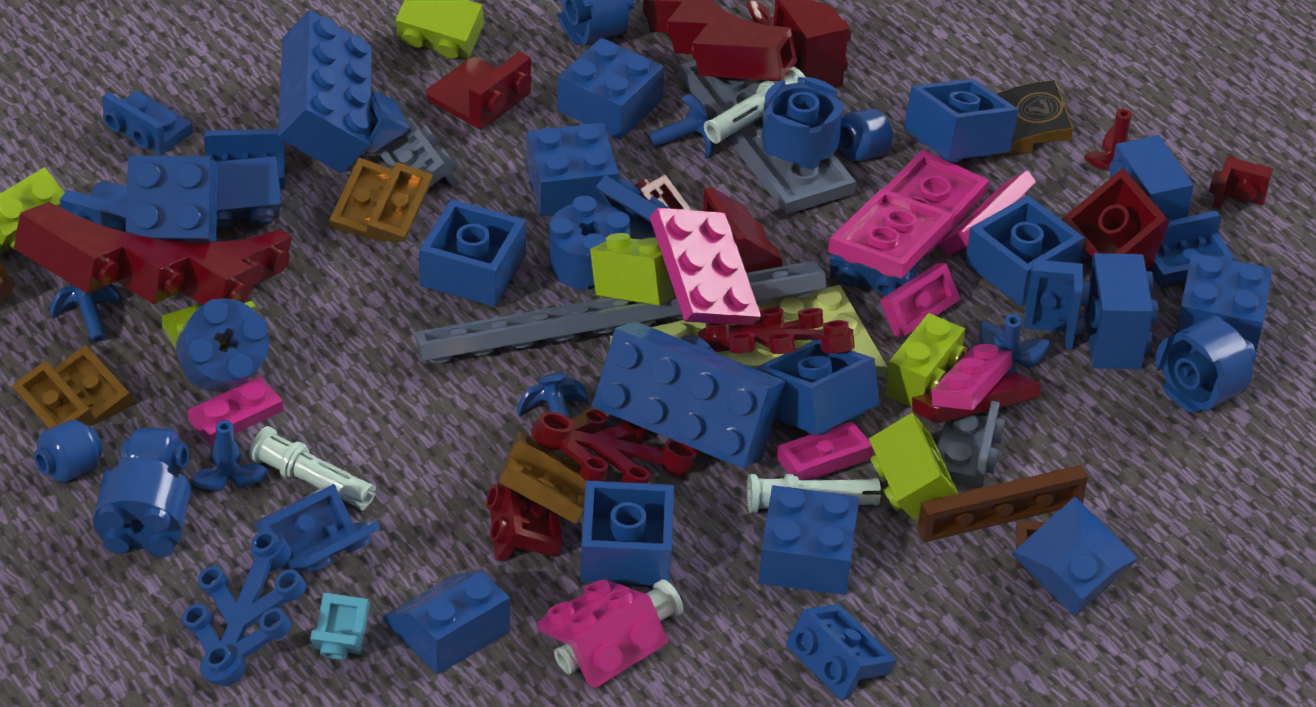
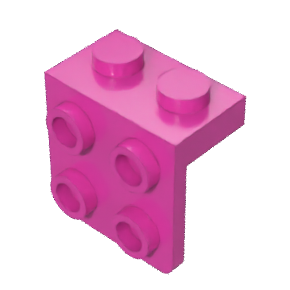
M598 580L584 588L582 595L570 602L554 605L547 611V616L537 622L541 633L571 645L586 682L594 688H597L669 643L650 596L608 580Z

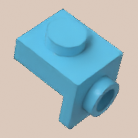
M323 593L317 629L312 630L310 637L315 649L320 650L321 656L336 660H346L348 654L360 655L370 607L368 599Z

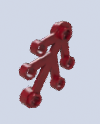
M767 308L759 311L761 317L753 325L706 323V328L698 332V338L705 340L715 352L730 350L732 353L737 354L749 353L756 349L755 342L769 348L773 354H786L795 351V340H820L821 350L825 353H843L855 348L853 329L849 328L848 322L835 320L824 323L823 310L820 308L798 311V320L786 323L782 308Z
M586 409L581 415L570 419L557 412H545L532 425L531 434L538 441L539 445L548 450L561 449L581 465L579 474L586 481L603 482L608 470V463H610L624 474L622 483L648 484L651 476L650 472L627 457L663 464L662 468L666 473L676 477H683L693 469L698 455L697 449L673 439L666 441L663 449L641 445L645 441L648 429L626 420L622 424L605 429L607 416L596 409ZM585 448L592 449L602 458L593 456Z

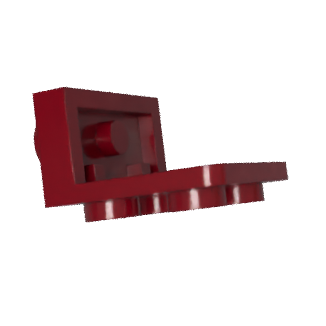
M519 51L497 68L479 58H469L426 90V99L475 128L482 130L531 93V57Z

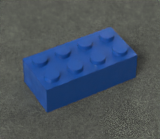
M310 9L282 38L278 138L338 172H345L370 146L372 46L362 37L352 35L337 26L330 18L322 17Z
M634 321L616 327L592 407L744 469L760 461L763 457L786 381Z

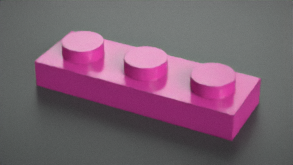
M1028 170L1003 183L939 243L943 251L949 256L961 249L967 253L970 228L1025 197V192L1036 183Z
M979 344L972 347L932 389V406L973 410L1011 369L1012 351L998 350V347L992 344Z

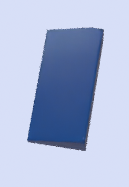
M371 90L370 146L367 151L374 153L403 135L410 127L395 100Z

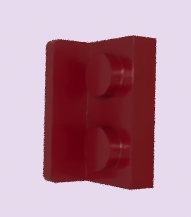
M499 482L491 486L486 498V507L490 510L492 525L490 540L494 542L495 559L506 561L515 547L555 557L563 547L559 515Z

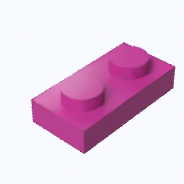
M939 263L880 299V303L893 334L897 337H903L914 331L928 313L937 316L961 300L947 264Z
M259 376L188 409V421L208 444L212 445L216 439V424L223 420L230 421L233 424L234 434L282 412L283 400Z
M853 421L834 426L830 432L823 435H808L777 446V460L788 474L797 476L798 480H812L870 460L873 455L871 443Z

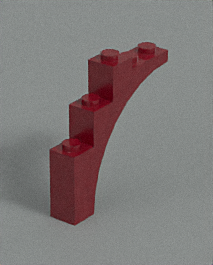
M643 0V13L647 17L650 32L667 33L672 40L675 54H691L697 63L699 76L782 81L797 62L791 28L763 25L741 19L724 11L712 0Z
M48 201L20 213L14 249L87 294L117 282L153 305L180 292L204 305L213 299H232L245 303L251 286L281 273L287 267L290 260L289 249L292 236L278 229L258 237L235 241L202 243L169 241L108 228L78 217Z

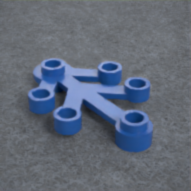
M264 530L254 536L251 542V555L254 561L237 602L228 588L229 579L220 567H207L198 577L199 586L206 595L213 598L228 624L223 638L220 640L212 628L214 618L203 604L191 605L182 615L183 624L193 635H197L206 652L201 660L200 670L204 678L212 684L230 686L236 683L245 672V658L270 641L284 637L291 628L290 619L279 607L288 601L298 599L306 590V583L296 570L288 569L281 572L275 580V589L259 599L269 571H275L283 567L291 556V547L278 532ZM259 621L260 628L243 638L246 629Z

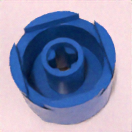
M561 0L563 12L557 13L563 31L575 45L581 43L582 46L596 43L600 38L609 39L627 32L629 10L634 8V0Z
M798 77L797 83L785 85L786 79L772 85L765 95L762 125L763 151L782 160L798 163L802 168H816L820 165L821 160L831 156L838 148L843 111L842 100L840 102L837 98L838 92L836 89L822 80Z
M590 196L577 197L573 200V204L567 205L556 212L549 224L548 256L554 277L561 283L575 289L589 290V286H595L590 249L605 242L606 237L611 234L627 233L630 235L629 216L610 205L596 202Z
M213 299L208 301L192 314L183 326L177 339L176 353L185 371V375L196 386L213 392L230 390L244 384L261 367L267 356L269 347L267 323L254 309L240 301L232 299ZM219 339L227 342L226 347L229 349L226 352L219 350Z
M1211 316L1164 339L1157 349L1155 363L1157 371L1161 369L1163 371L1166 382L1161 385L1167 396L1187 412L1195 413L1199 410H1210L1243 393L1251 382L1253 374L1252 363L1256 360L1257 355L1253 344L1248 340H1244L1236 329L1220 317Z
M127 458L118 461L117 468L111 471L108 467L103 474L93 516L94 528L104 539V548L112 553L119 554L127 552L129 548L147 549L149 553L157 557L170 556L173 553L174 546L179 543L183 532L191 494V487L187 478L180 473L178 479L167 472L169 465L148 458Z

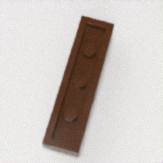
M1078 465L921 502L917 531L925 543L1059 511L1074 497L1083 504L1088 476L1082 466Z

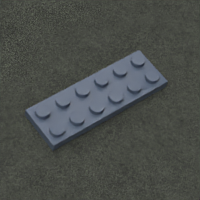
M695 60L679 65L680 79L690 92L701 101L711 119L756 94L757 88L761 83L771 81L699 76ZM748 111L734 118L733 121L741 117L742 115L746 114ZM763 116L726 137L785 215L855 194L856 181L834 154L821 160L820 165L813 169L802 168L798 163L788 162L776 156L766 154L763 151L762 141Z

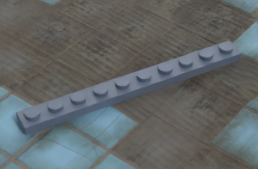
M815 261L746 273L757 305L771 303L775 301V297L786 295L807 297L813 295L815 290L827 288L825 272ZM608 297L414 333L416 346L422 361L429 360L432 363H442L453 359V355L458 354L486 355L492 353L494 348L508 345L513 348H525L532 346L536 340L547 338L555 341H564L575 337V333L586 331L598 334L608 333L615 330L616 326L634 321L647 326L655 323L658 318L669 316L675 319L684 318L677 297L660 306Z

